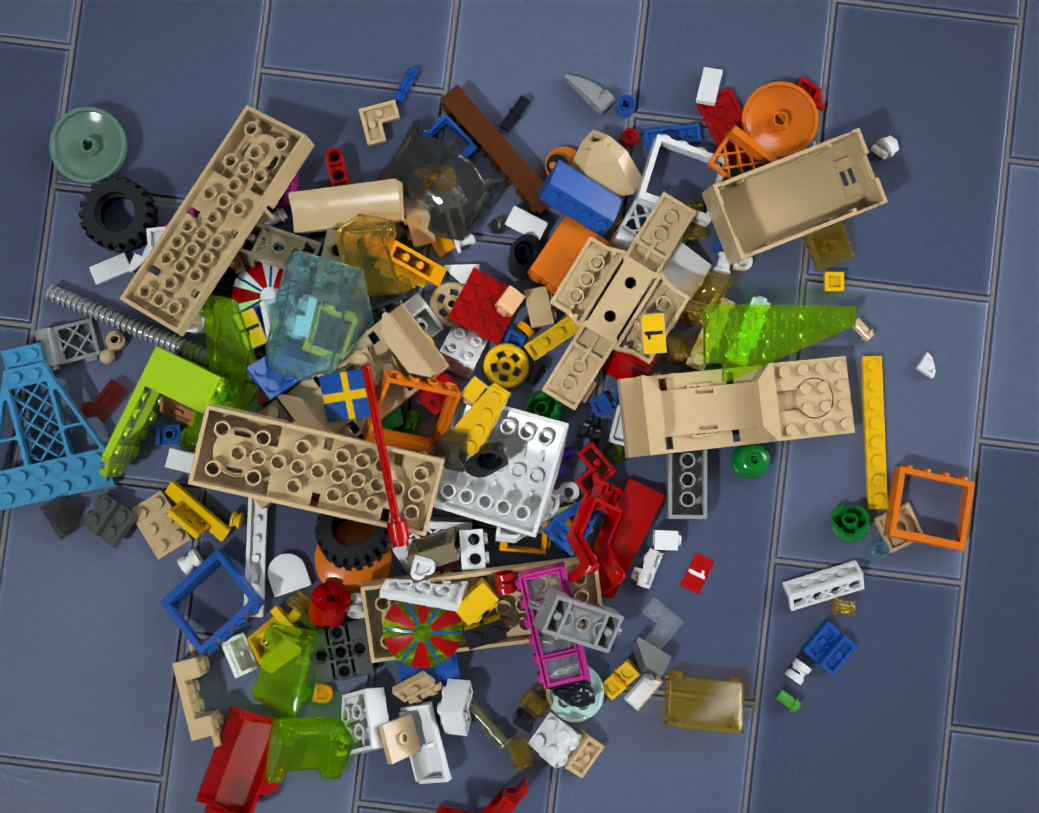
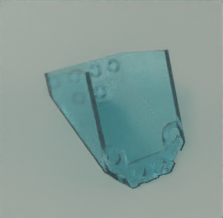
M295 250L284 263L265 348L271 370L296 377L302 381L311 380L313 376L318 374L329 375L336 370L374 323L363 269L300 250Z

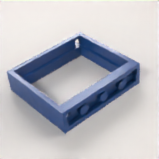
M217 549L165 596L160 603L200 655L208 656L213 651L216 652L221 643L228 641L233 636V632L245 626L247 620L252 615L259 613L258 610L265 604V601L228 554ZM223 565L250 601L203 643L176 606L219 566Z

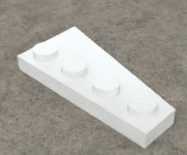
M385 579L379 591V597L449 611H458L468 588V581H461V584H451V581H442V584L430 583V580L413 583L412 580Z

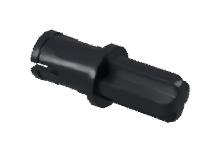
M521 95L513 108H509L508 115L500 125L503 130L509 132L517 120L522 118V113L530 104L526 97Z

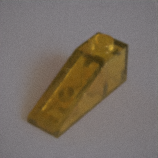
M679 334L668 335V338H666L667 353H664L665 363L684 362L689 359L691 352L685 337L680 338Z

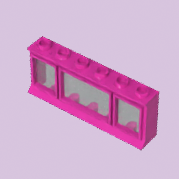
M564 561L518 571V578L515 579L517 591H522L523 597H519L521 608H526L527 616H524L526 628L530 627L531 630L528 638L530 647H535L536 653H532L534 664L539 665L540 669L537 672L539 684L543 683L545 690L549 687L584 679L591 680L583 645L541 633L532 624L537 610L528 608L530 599L541 602L548 587L564 592L572 598Z

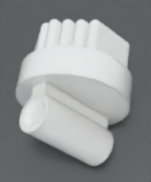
M892 136L883 137L876 141L871 147V151L883 160L889 159L899 150V145Z

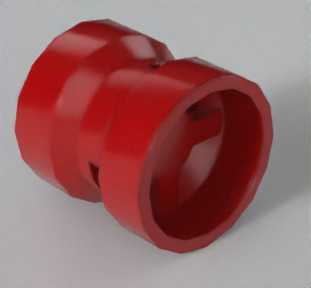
M501 570L494 573L495 580L497 581L496 594L507 595L516 592L515 584L513 583V570Z

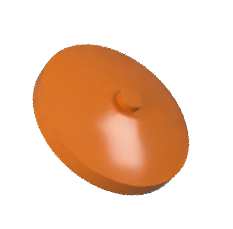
M781 81L765 84L754 91L746 101L741 115L742 131L778 159L804 150L813 140L819 121L818 111L811 96L801 87Z
M354 520L343 521L336 530V539L339 544L346 547L359 546L370 537L372 526L371 524ZM317 544L315 567L323 583L334 581L337 585L343 587L349 595L361 593L362 581L387 578L392 566V550L388 544L389 549L387 553L382 554L383 558L379 562L375 560L373 562L374 566L370 568L366 565L362 567L363 570L357 571L356 568H352V571H346L344 567L339 569L334 566V563H330L322 554Z

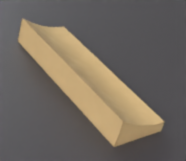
M397 179L288 193L293 216L294 233L296 234L327 231L328 228L337 230L404 221L403 183Z

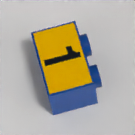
M259 305L233 315L235 319L234 325L240 331L242 344L248 351L262 347L271 341L267 340Z

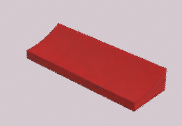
M631 478L628 479L617 501L619 509L624 510L609 544L625 574L665 495ZM597 557L601 587L609 577ZM620 584L605 596L613 600Z

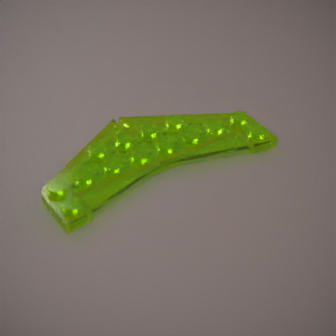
M210 294L201 308V313H204L209 358L208 371L225 379L224 390L221 394L217 395L215 401L218 405L245 411L260 391L256 384L247 383V380L253 381V379L246 371V368L255 363L257 359L238 302L232 298ZM194 410L188 426L182 432L179 446L196 450L204 414Z

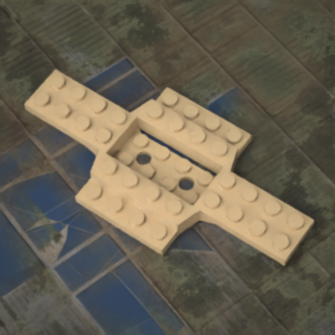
M663 192L627 251L606 246L595 238L589 237L549 304L566 313V316L578 328V331L541 391L575 411L612 350L630 355L633 354L647 364L651 363L656 354L640 355L639 351L636 350L638 331H635L634 320L637 319V315L664 313L665 334L667 337L691 298L673 287L661 273V270L695 216V210ZM623 259L624 262L622 266L618 270L617 274L610 283L609 287L607 288L603 297L601 298L595 310L591 314L590 318L584 321L587 315L589 314L590 310L594 306L595 302L597 301L598 297L602 293L603 289L605 288L606 284L608 283L609 279L613 275L617 266ZM629 277L634 278L636 281V286L632 289L625 286V280ZM652 279H655L617 341L618 334L622 330L623 326L630 317L631 313L638 304L639 300L641 299L642 295L644 294ZM607 311L615 313L616 318L613 322L605 320L604 314Z

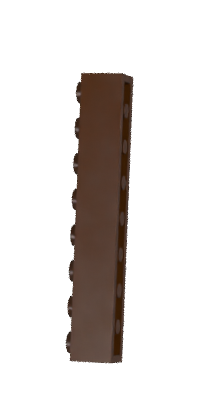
M458 84L440 99L442 111L447 115L450 114L454 118L453 122L467 133L466 136L473 143H476L479 147V153L484 158L488 157L490 159L492 168L504 175L502 178L508 186L512 185L516 189L515 194L520 200L525 199L529 204L527 206L534 215L537 213L539 217L552 207L539 199L538 190L543 181Z

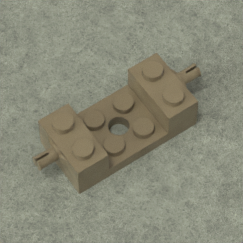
M260 223L254 226L239 249L238 254L244 265L255 268L259 261L290 271L291 280L310 285L313 276L318 272L323 247L322 242ZM276 246H283L284 250L276 251L274 248Z

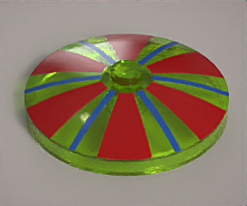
M395 600L387 610L384 618V641L390 653L403 664L415 668H431L448 660L457 650L462 638V619L452 610L449 611Z

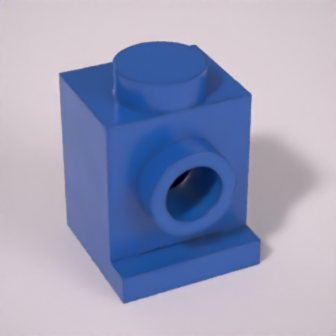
M155 425L156 445L184 444L186 429H183V425ZM169 431H172L173 436L171 438H168Z

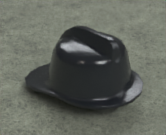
M521 235L510 246L508 269L516 279H525L530 276L527 271L540 254L541 245L538 238L534 235Z
M500 442L482 444L478 452L466 461L465 471L473 477L481 478L487 477L508 464V457L503 451L502 444Z

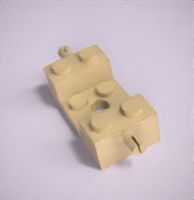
M189 643L190 656L172 664L192 741L211 736L213 747H218L222 745L219 731L224 725V716L219 712V709L203 712L205 705L203 699H200L199 682L197 679L195 680V678L209 672L210 661L205 655H200L194 646Z

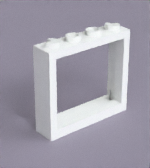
M657 134L652 142L634 203L653 209L660 198L646 192L660 146L706 163L710 160L713 153L707 152L702 147L690 146L686 141L671 139L666 134ZM723 156L717 157L713 162L718 167H725ZM718 173L714 184L723 182L724 178ZM706 209L705 213L695 210L696 214L691 223L706 227L711 222L708 209Z

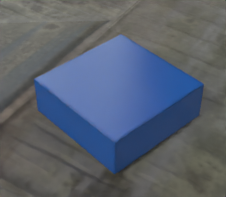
M606 393L588 401L596 418L614 410Z

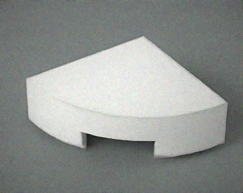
M926 352L915 367V369L930 379H933L936 372L933 357Z

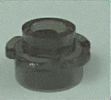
M500 218L492 219L488 224L490 232L492 234L504 233L506 222Z

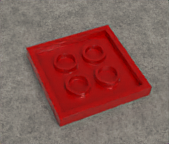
M473 267L447 319L498 345L513 315L510 317L507 315L506 317L502 316L496 311L497 308L494 305L508 285Z

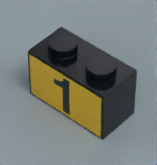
M501 613L482 618L478 623L475 624L473 622L470 626L467 623L463 624V633L469 650L507 638V629Z

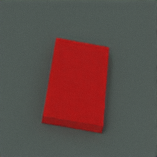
M730 86L718 92L715 106L695 104L717 148L730 128L736 125L742 130V109ZM728 140L726 143L727 153L735 152L734 144ZM746 153L740 154L742 164L750 161ZM736 154L727 155L729 166L738 165Z

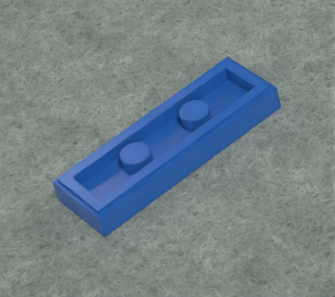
M700 123L643 130L645 150L651 149L652 142L657 134H666L671 139L686 141L689 144L702 142Z

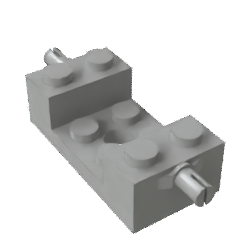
M549 587L541 602L529 600L528 608L537 610L532 624L541 633L605 653L610 652L616 635L621 636L622 628L620 626L624 616L613 608L601 604L594 606L573 599L566 593ZM585 619L584 626L578 628L579 621Z

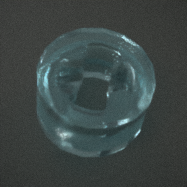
M875 541L870 545L869 551L873 557L880 559L888 555L889 547L885 542ZM877 545L883 546L882 554L875 553Z

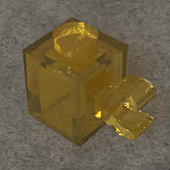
M532 687L526 691L518 702V705L535 719H538L539 716L543 717L549 710L547 699Z

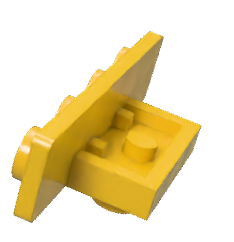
M175 480L171 481L165 490V494L177 505L170 509L167 515L195 539H198L208 530L218 540L223 542L230 533L231 528Z

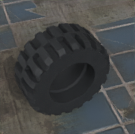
M111 176L110 180L103 178L100 179V184H92L90 186L92 190L84 193L83 196L86 198L79 205L82 208V211H79V218L83 220L80 224L82 229L86 230L85 234L88 238L92 239L97 245L116 253H122L123 251L128 253L132 252L133 248L140 249L143 247L142 242H147L146 229L155 228L154 223L157 224L159 219L156 216L158 208L154 205L155 200L149 192L135 181H131L126 177L118 178L117 176ZM126 198L134 205V218L127 228L112 232L106 228L104 223L106 208L113 201Z
M383 508L380 520L388 521V515ZM326 514L318 515L316 519L318 525L315 526L316 541L322 554L330 563H334L335 567L339 569L344 567L346 571H352V568L361 571L363 566L367 565L368 568L374 566L373 562L375 560L379 562L383 558L382 554L387 553L389 549L388 544L390 543L387 528L371 524L372 533L366 542L356 547H346L339 544L335 534L339 525L347 519Z

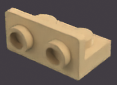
M580 729L577 732L581 735L580 743L575 750H571L567 756L568 760L563 766L575 775L583 778L605 746L589 736L583 729Z

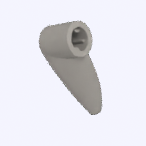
M567 74L564 76V79L600 115L615 103L614 96L608 90H603L593 82L574 75Z

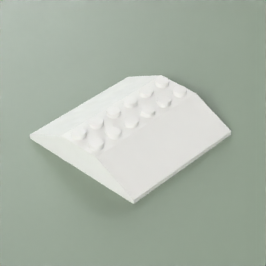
M463 396L459 399L447 434L471 408L463 402ZM505 406L486 443L500 442L505 455L508 457V464L493 474L481 478L473 477L465 471V463L471 456L444 439L439 457L444 458L445 461L433 507L536 538L559 472L569 424Z

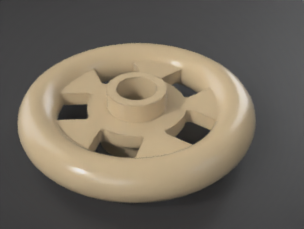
M444 283L438 286L431 295L430 309L444 326H460L447 319L452 309L449 307V302L457 300L464 286L461 283ZM451 289L458 290V296L450 295ZM441 294L446 296L443 303L438 302ZM442 308L448 313L446 317L439 313Z

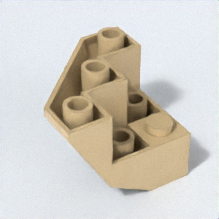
M592 130L581 142L571 164L572 168L619 197L634 194L638 190L642 178L627 150L609 135Z

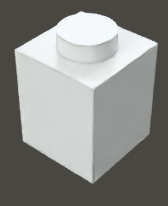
M653 529L654 550L678 551V546H681V535H678L677 530Z

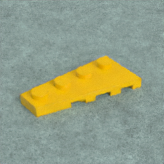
M496 383L491 384L444 439L469 456L475 455L479 447L487 442L511 393Z

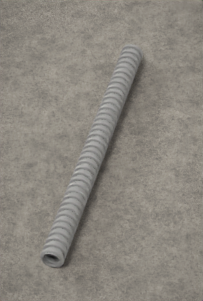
M54 284L50 285L46 290L45 299L48 301L51 300V302L67 307L70 310L73 309L74 312H79V314L84 313L86 317L95 318L96 321H101V323L106 322V325H111L113 328L117 327L118 330L123 332L128 331L130 335L139 336L140 339L150 341L152 344L155 343L156 346L161 345L162 348H166L169 351L172 350L173 353L177 352L178 355L183 354V357H188L190 360L194 359L195 362L200 361V364L205 363V366H211L212 369L216 368L217 371L222 370V373L227 372V375H233L234 378L238 377L239 380L244 379V382H249L251 385L255 383L246 371L247 364L242 365V362H237L235 359L231 360L230 357L226 358L225 355L221 356L220 353H215L214 350L209 351V348L204 349V346L199 347L197 343L193 344L192 341L188 342L187 339L182 340V337H177L175 334L171 335L170 332L166 333L165 330L160 331L158 327L149 326L148 323L144 324L143 321H138L136 318L133 319L131 316L127 317V314L122 315L121 312H116L115 309L111 310L110 307L105 308V305H100L98 302L95 303L93 300L89 301L88 298L78 296L76 293L73 294L71 291L67 292L66 289L56 287Z

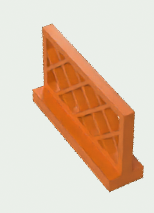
M735 125L726 132L725 138L706 165L728 180L732 178L730 174V169L738 168L739 175L743 174L742 167L751 166V170H753L755 165L764 166L779 159ZM728 140L734 144L735 152L727 153L726 143ZM746 153L749 156L750 163L742 164L740 154ZM736 154L738 165L729 166L727 155ZM723 156L725 167H718L713 162L717 157Z

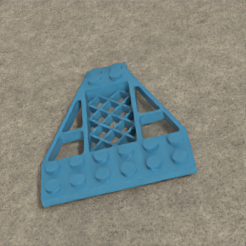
M42 343L1 351L6 370L3 371L0 392V448L2 442L17 440L24 465L0 470V510L115 485L114 477H105L99 474L100 468L105 464L101 461L102 454L106 448L105 443L55 377L52 368L46 361ZM38 383L33 391L25 387ZM41 385L49 389L45 398L37 394ZM22 389L31 394L27 402L18 398ZM59 393L80 422L67 424ZM33 397L43 401L39 409L29 405ZM7 401L16 435L2 439ZM18 403L24 406L21 412L19 411ZM46 404L54 408L50 417L41 412ZM27 408L36 413L31 421L23 417ZM39 415L48 420L44 428L35 424ZM22 421L29 424L26 430L24 429ZM50 423L59 427L56 435L47 431ZM83 425L99 448L75 453L68 428ZM32 427L41 432L37 439L27 435ZM44 434L53 439L48 447L39 442ZM27 439L34 443L31 449L29 448ZM56 441L64 445L60 454L51 449ZM37 445L46 450L42 458L33 454ZM48 453L56 456V458L45 460Z

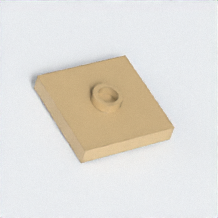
M412 713L378 725L388 764H394L421 752Z

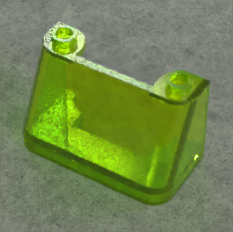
M272 622L269 628L266 627L263 636L266 642L258 681L252 689V695H255V700L288 715L297 716L305 699L303 697L305 693L304 687L318 632Z
M335 717L275 719L272 722L269 733L265 776L269 783H279L284 781L285 771L318 770L322 778L326 780L340 779L355 741L344 723Z

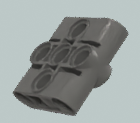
M365 618L343 622L338 626L343 631L341 637L335 636L334 628H329L330 626L308 629V640L317 684L375 674V663H371ZM357 643L365 645L364 652L357 651ZM339 646L344 647L346 649V655H339L337 653V648ZM319 650H324L327 653L326 659L319 658ZM341 666H347L350 669V673L348 675L342 674L340 671Z

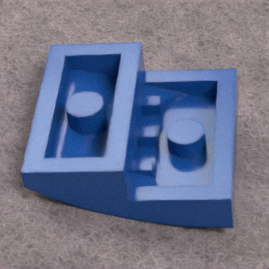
M825 619L800 649L833 676L855 651L857 646Z

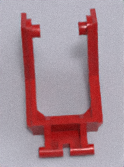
M595 477L591 494L584 493L566 535L580 562L568 575V580L575 583L585 573L591 575L599 568V563L583 536L585 527L595 508L607 514L593 546L598 559L609 577L600 587L601 593L607 595L617 585L621 584L626 577L609 546L624 510L619 509L616 501L623 491L621 488Z
M525 778L521 779L516 787L504 786L481 813H512L521 799L528 794V780ZM442 805L436 810V813H475Z

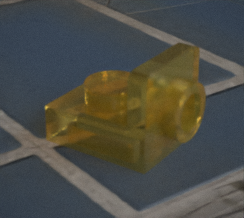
M526 738L507 744L515 770L525 771L531 765H534Z

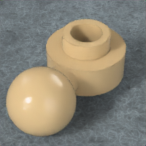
M112 331L106 336L105 342L108 348L101 351L99 359L103 364L113 363L115 360L114 352L120 351L126 346V337L119 331ZM114 337H118L116 343H112Z

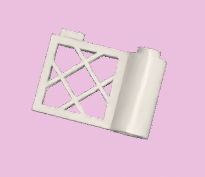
M633 202L619 228L611 237L610 243L618 249L627 251L637 235L636 232H639L641 229L639 218H648L652 211L651 208L643 206L645 214L637 215V203ZM634 219L637 229L631 230L626 226L628 220Z

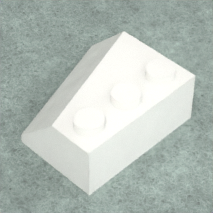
M384 687L367 688L342 695L341 720L344 722L343 732H340V740H343L342 750H339V757L384 748L378 725L389 721Z

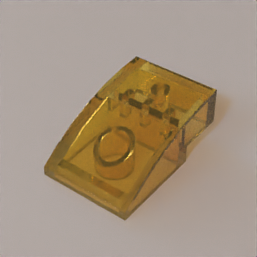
M843 221L802 237L818 271L855 258Z

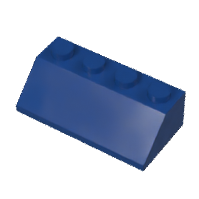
M558 160L538 190L540 200L601 237L605 236L614 223L623 201L621 197L561 160Z

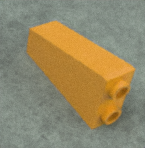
M377 235L370 242L367 252L385 262L401 266L424 279L427 283L440 286L447 270L402 243Z

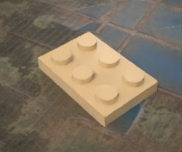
M163 490L131 509L139 516L135 523L158 560L193 539L186 530L167 515L173 506Z

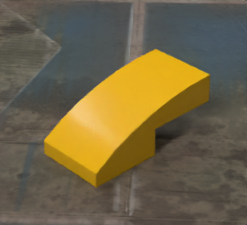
M627 658L602 682L604 693L611 700L615 699L641 674V671Z

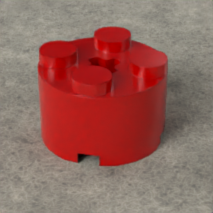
M334 581L320 584L311 593L308 617L319 627H323V625L330 626L329 628L338 627L345 620L351 597L343 587L337 585Z

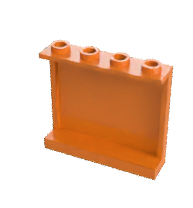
M565 215L527 273L530 275V279L537 283L541 282L549 292L555 294L590 236L606 246L617 247ZM623 259L617 266L616 270L609 279L602 293L600 294L594 306L590 310L588 314L589 316L595 310L596 306L603 297L610 283L612 282L618 270L622 266L624 262Z

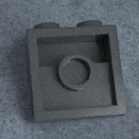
M104 493L97 497L94 509L85 514V521L82 525L94 535L100 536L111 547L117 548L139 516L115 496Z

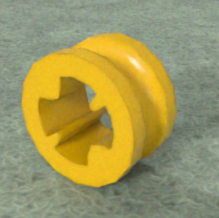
M234 510L230 518L229 527L236 526L237 529H240L244 513L241 512L239 514Z

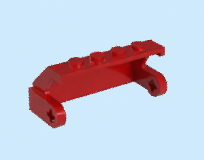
M230 706L219 735L222 745L215 747L196 797L197 802L208 804L205 806L203 813H253L260 795L266 796L278 789L285 768L280 757L276 756L275 752L286 725L284 721L251 710Z

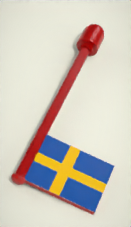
M363 364L357 370L319 376L328 423L371 416L391 515L390 522L387 523L390 543L393 544V547L408 545L410 536L406 519L402 520V517L399 515L370 368L372 366L370 364Z

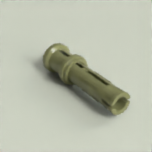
M471 699L469 706L470 715L487 732L486 736L496 743L497 749L500 751L512 738L508 737L500 729L501 726L497 723L495 724L480 706Z

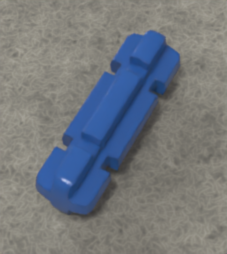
M409 67L406 71L407 75H404L398 87L399 91H396L393 96L396 101L404 102L405 94H408L414 83V78L419 73L416 68Z

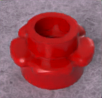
M627 128L620 134V139H622L621 142L624 146L632 147L637 144L639 135L634 129Z

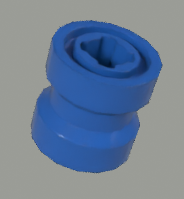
M622 95L618 98L615 111L619 117L629 118L633 114L636 104L634 98L630 95Z

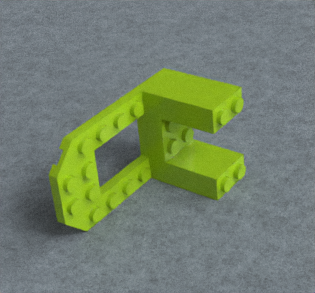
M155 347L102 454L101 461L105 464L100 468L99 474L105 477H119L123 474L133 457H137L140 451L139 445L142 440L146 439L149 433L147 429L150 423L155 421L157 417L156 411L164 395L204 414L208 402L229 407L228 402L230 398H233L237 392V383L176 353ZM143 402H144V403L146 402V404H145V406H144V408H143V410H142V412H141L140 408H141ZM134 420H137V423L132 431L131 426Z

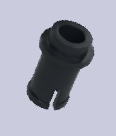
M538 361L532 364L533 368L525 379L526 382L533 386H536L537 381L546 366Z

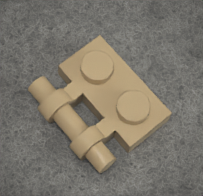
M421 671L392 687V693L402 701H408L410 705H414L415 703L423 702L428 696L438 694V691L443 689V684L441 682L435 684L433 677Z

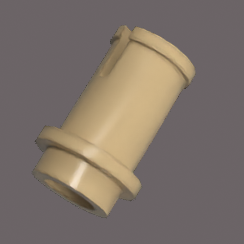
M860 318L850 325L862 337V341L865 340L867 342L875 335L872 332L873 329L870 330Z

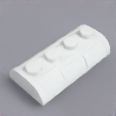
M432 701L415 703L414 705L400 708L399 717L412 713L421 752L410 756L415 781L419 782V784L450 781L452 777Z

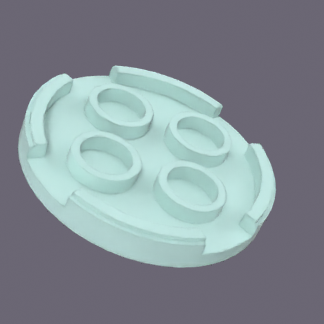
M578 663L565 664L556 669L550 677L580 671ZM589 666L591 680H584L595 691L594 704L591 703L583 708L572 707L558 698V696H554L551 689L546 688L547 702L559 718L569 722H582L592 717L600 709L604 698L603 683L599 675Z

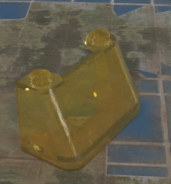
M359 213L337 230L335 241L351 291L355 296L401 295L412 289L410 278L407 275H399L397 277L388 245L396 237V228L393 220Z
M671 670V673H666L661 719L665 725L671 727L742 734L744 727V682L741 681L740 677L729 676V679L725 681L693 678L683 675V671Z

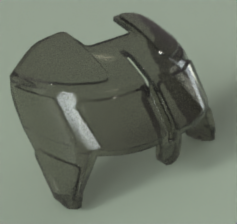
M413 120L400 146L379 174L377 181L397 179L402 182L403 198L408 197L431 212L432 216L428 225L430 232L444 239L463 241L471 234L480 222L486 209L491 207L504 189L507 182L506 174L495 178L483 179L478 168L461 153L464 149L462 141L453 139L446 144L433 137L417 136L420 120ZM435 172L438 173L427 191L425 188Z

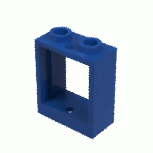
M446 114L443 118L442 116L437 118L430 130H424L420 134L418 141L420 146L439 166L453 167V171L456 173L478 153V148ZM446 126L466 146L448 165L428 145Z

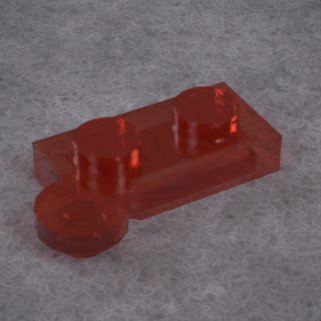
M111 379L94 399V402H84L80 410L84 416L91 417L95 415L101 421H105L128 391L114 379Z

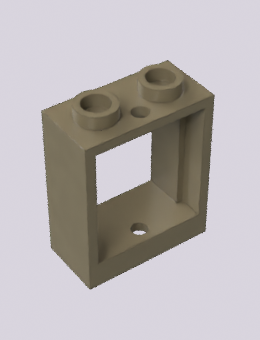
M455 527L412 540L408 549V557H406L408 567H412L415 555L433 560L435 567L459 560L460 539Z

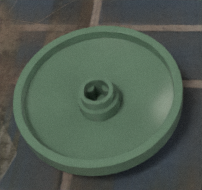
M80 107L69 111L57 121L50 135L49 150L54 165L64 176L78 183L94 184L100 183V179L103 178L108 180L121 168L127 154V138L121 124L108 112L95 107Z

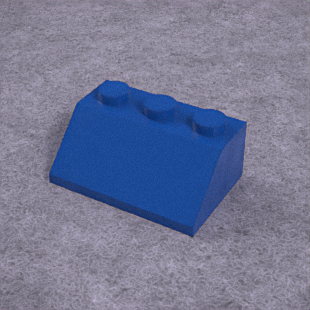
M455 652L450 658L445 654H438L437 657L442 663L440 665L434 655L428 656L431 668L411 667L413 658H407L403 662H400L401 659H399L398 665L401 681L403 682L421 671L433 677L435 684L441 682L443 686H446L448 678L462 680L458 653Z

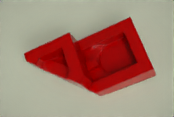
M803 76L799 77L795 85L804 89L813 99L816 108L823 111L825 104L822 103L821 88H817L816 85Z

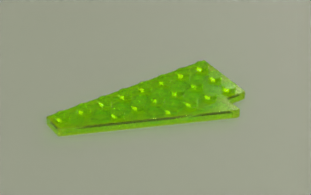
M704 304L703 363L722 364V382H728L765 366L767 363L774 362L856 326V306Z

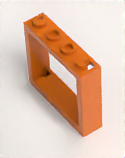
M383 369L375 392L379 412L389 383L447 395L432 438L383 429L386 445L420 452L427 451V453L439 455L461 397L457 385L452 382H438L434 378H420L416 374L406 375L397 370L388 371ZM369 416L366 418L362 433L365 440L376 442L372 418Z
M901 464V467L894 468L883 536L954 551H965L975 482L968 481V477L964 476L953 478L950 477L949 473L945 472L934 474L931 473L930 469L926 468L915 470L913 466ZM905 475L963 487L954 541L897 529Z

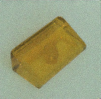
M703 201L682 202L688 207L704 213ZM690 222L683 233L684 240L699 241L706 239V227Z
M689 300L681 312L683 322L703 328L708 327L710 305Z

